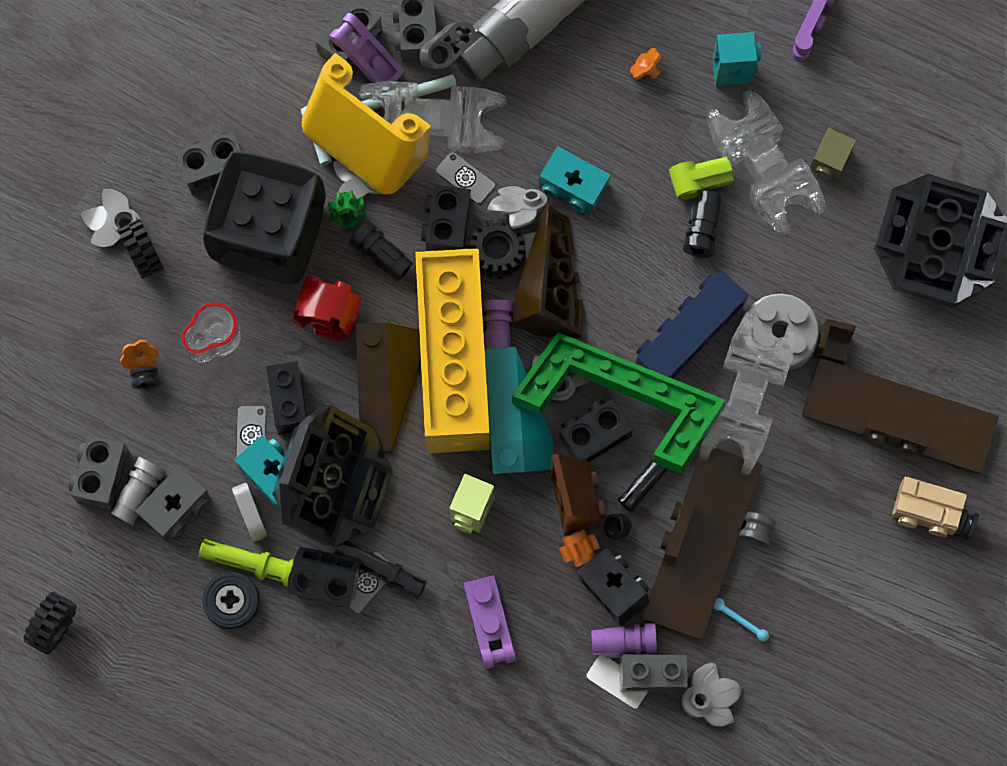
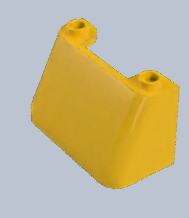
M335 53L323 66L302 117L303 133L377 192L387 195L393 194L428 159L431 125L419 116L409 113L399 116L392 124L388 123L345 90L352 80V67Z

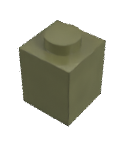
M828 128L813 158L810 169L815 171V174L822 179L838 181L856 140Z

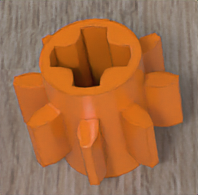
M581 529L563 537L565 546L560 547L559 550L564 562L572 561L574 567H579L596 556L594 550L599 549L600 546L595 534L587 535L585 530Z

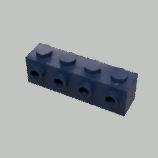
M722 270L715 277L710 274L699 286L700 293L694 299L691 296L686 298L678 308L680 313L673 320L667 318L657 329L659 335L652 342L647 339L636 351L638 355L636 364L674 379L746 304L749 294Z

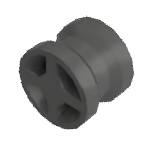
M747 512L744 519L746 526L740 531L739 538L752 545L768 547L771 541L769 534L770 531L774 530L776 521L762 514Z

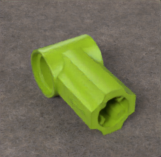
M727 157L698 164L692 161L682 162L669 169L677 200H689L697 197L700 191L730 185L734 182L732 167Z

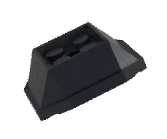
M926 174L904 185L892 188L874 250L893 290L955 307L991 287L996 282L1007 244V217L1002 214L988 191ZM932 238H942L947 246H936Z
M323 404L294 428L272 494L281 510L282 524L325 546L332 547L346 542L358 534L368 532L374 529L393 469L388 458H384L380 441L372 427L332 405Z

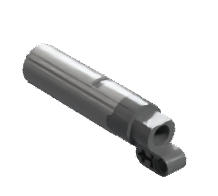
M500 0L474 25L460 21L445 26L422 47L419 54L420 61L425 68L430 70L446 68L455 62L460 71L471 82L482 81L496 67L507 72L557 27L566 16H569L586 0ZM460 30L462 32L459 37L461 41L453 42L449 45L447 42L456 38L458 35L456 31ZM435 47L442 54L439 63H435L431 56L432 50Z

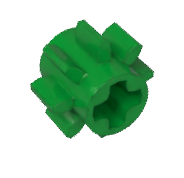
M353 190L344 193L337 192L335 202H328L329 211L331 212L330 221L331 223L338 222L342 230L351 227L357 228L359 219H366L364 198L359 197L357 199L353 194Z

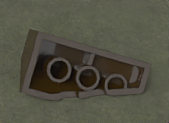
M549 205L543 209L515 295L513 323L533 335L554 337L558 332L571 338H580L583 334L584 306L583 300L577 298L575 284L580 281L578 272H573L571 256L575 251L570 220Z
M391 323L356 324L359 418L361 422L374 429L383 453H393L404 411L421 362L420 331Z

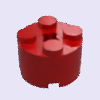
M307 276L302 285L291 319L302 329H305L306 324L313 327V333L335 340H345L346 335L348 338L352 336L362 305V298L351 292L353 287L347 283L335 281L334 285L324 283L318 277Z

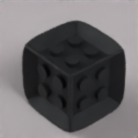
M232 151L221 170L206 216L203 243L209 257L228 268L282 283H299L308 266L322 222L326 201V192L322 178L314 172L292 163L259 154Z

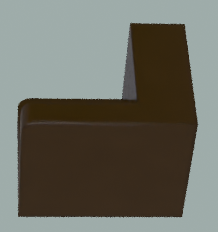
M826 318L821 327L814 357L844 365L856 326Z

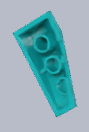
M516 347L484 349L492 474L550 470L551 457L554 455L553 437L543 413L539 415L512 404L513 393L527 375Z

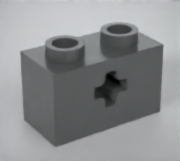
M178 465L135 512L167 542L171 537L173 539L177 538L187 527L185 522L193 514L197 516L206 508L209 503L207 499L210 495L199 482ZM174 501L179 503L181 508L179 510L171 509L169 504Z

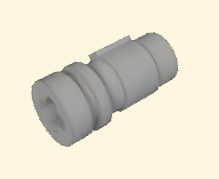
M138 457L134 464V467H136L135 471H130L129 476L131 478L116 500V505L111 512L112 515L130 525H133L138 517L135 511L150 496L152 490H156L159 486L157 484L158 480L162 481L166 474L165 470L141 457Z

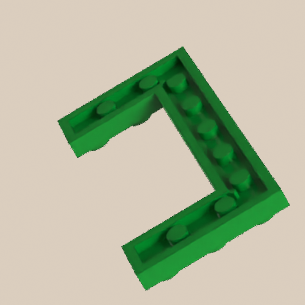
M558 332L512 395V404L540 415L571 372L676 415L678 418L653 454V462L680 474L684 472L725 409V400Z

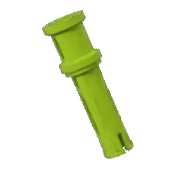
M206 538L203 540L199 550V558L246 570L255 573V576L260 580L265 578L282 582L283 586L289 588L294 559L286 561L272 557L270 552L252 553Z

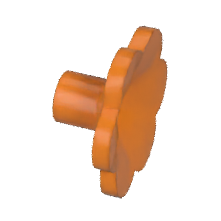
M651 48L647 53H642L630 69L633 78L639 80L644 75H649L652 79H655L660 74L656 64L661 59V54L656 48Z
M138 340L134 344L124 346L120 363L123 368L130 369V371L140 367H155V359L158 357L159 351L157 347L150 346L148 341Z

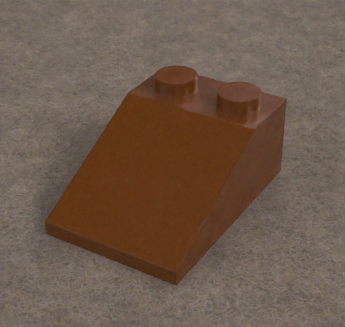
M561 454L552 455L550 479L564 536L581 529L589 531L601 528V518L606 517L603 500H597L594 488H598L599 484L595 469L589 470L588 462L585 460Z

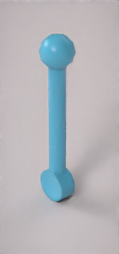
M721 598L716 599L713 608L715 611L726 613L756 634L759 641L765 642L768 640L769 633L767 630L758 629L726 607Z

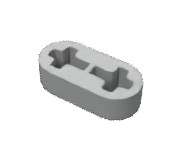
M247 482L233 487L232 491L253 543L268 537Z

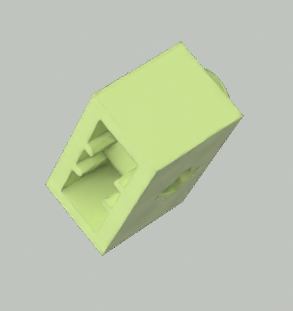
M464 474L449 508L450 519L455 523V528L469 534L472 533V530L480 533L494 501V485Z

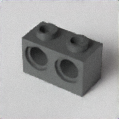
M349 0L315 43L317 53L326 60H329L336 53L347 61L351 67H356L355 63L345 52L335 50L337 45L330 40L329 35L334 29H339L342 26V20L347 13L353 14L361 22L368 24L366 28L377 40L381 37L383 30L381 17L357 0ZM354 32L348 36L351 42L356 38Z
M398 0V5H392L393 23H399L400 33H394L395 51H401L402 61L420 60V50L436 35L434 0ZM416 9L421 12L418 16H409L406 14L409 10ZM413 37H419L423 40L416 45L408 42ZM436 47L432 50V59H438Z
M234 131L229 133L218 132L212 135L209 140L200 143L190 142L176 151L191 194L217 184L226 159L218 157L222 151H241ZM200 160L204 162L203 166L199 169L189 168L194 161Z
M90 435L87 436L86 443H81L77 454V461L80 462L77 473L72 474L69 482V491L72 492L71 496L76 502L113 510L129 452L124 443ZM99 451H108L109 456L105 462H94V457ZM93 480L100 481L98 491L86 493V486L89 482Z
M622 655L619 660L620 692H684L688 687L687 655Z

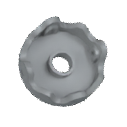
M781 293L762 297L748 309L742 322L740 338L745 355L751 364L764 366L774 373L800 369L809 361L816 349L820 334L819 323L810 306L793 295ZM777 324H783L788 328L789 335L783 339L777 338L772 333V327Z

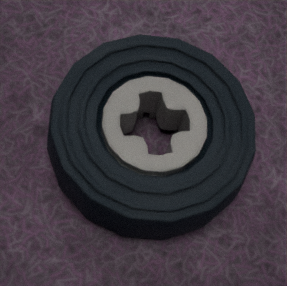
M235 572L222 573L211 579L205 587L202 597L203 611L208 619L219 628L228 630L242 628L250 623L257 614L260 603L258 590L252 580L243 574ZM233 592L235 598L240 600L239 603L233 604L232 609H228L227 604L222 603L223 598H228V594Z

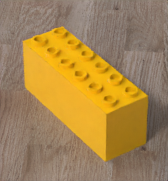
M479 249L415 252L427 454L490 450Z

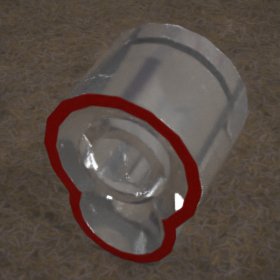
M218 302L208 303L200 307L195 312L192 322L186 326L182 333V343L189 357L200 363L208 362L217 356H225L233 352L241 339V327L235 313L227 305Z

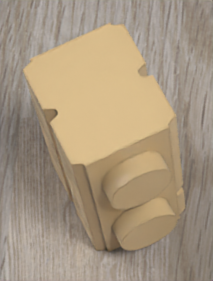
M905 476L899 487L892 517L899 519L898 523L902 526L916 528L917 525L929 528L928 532L932 535L947 537L948 534L953 535L958 529L966 494Z

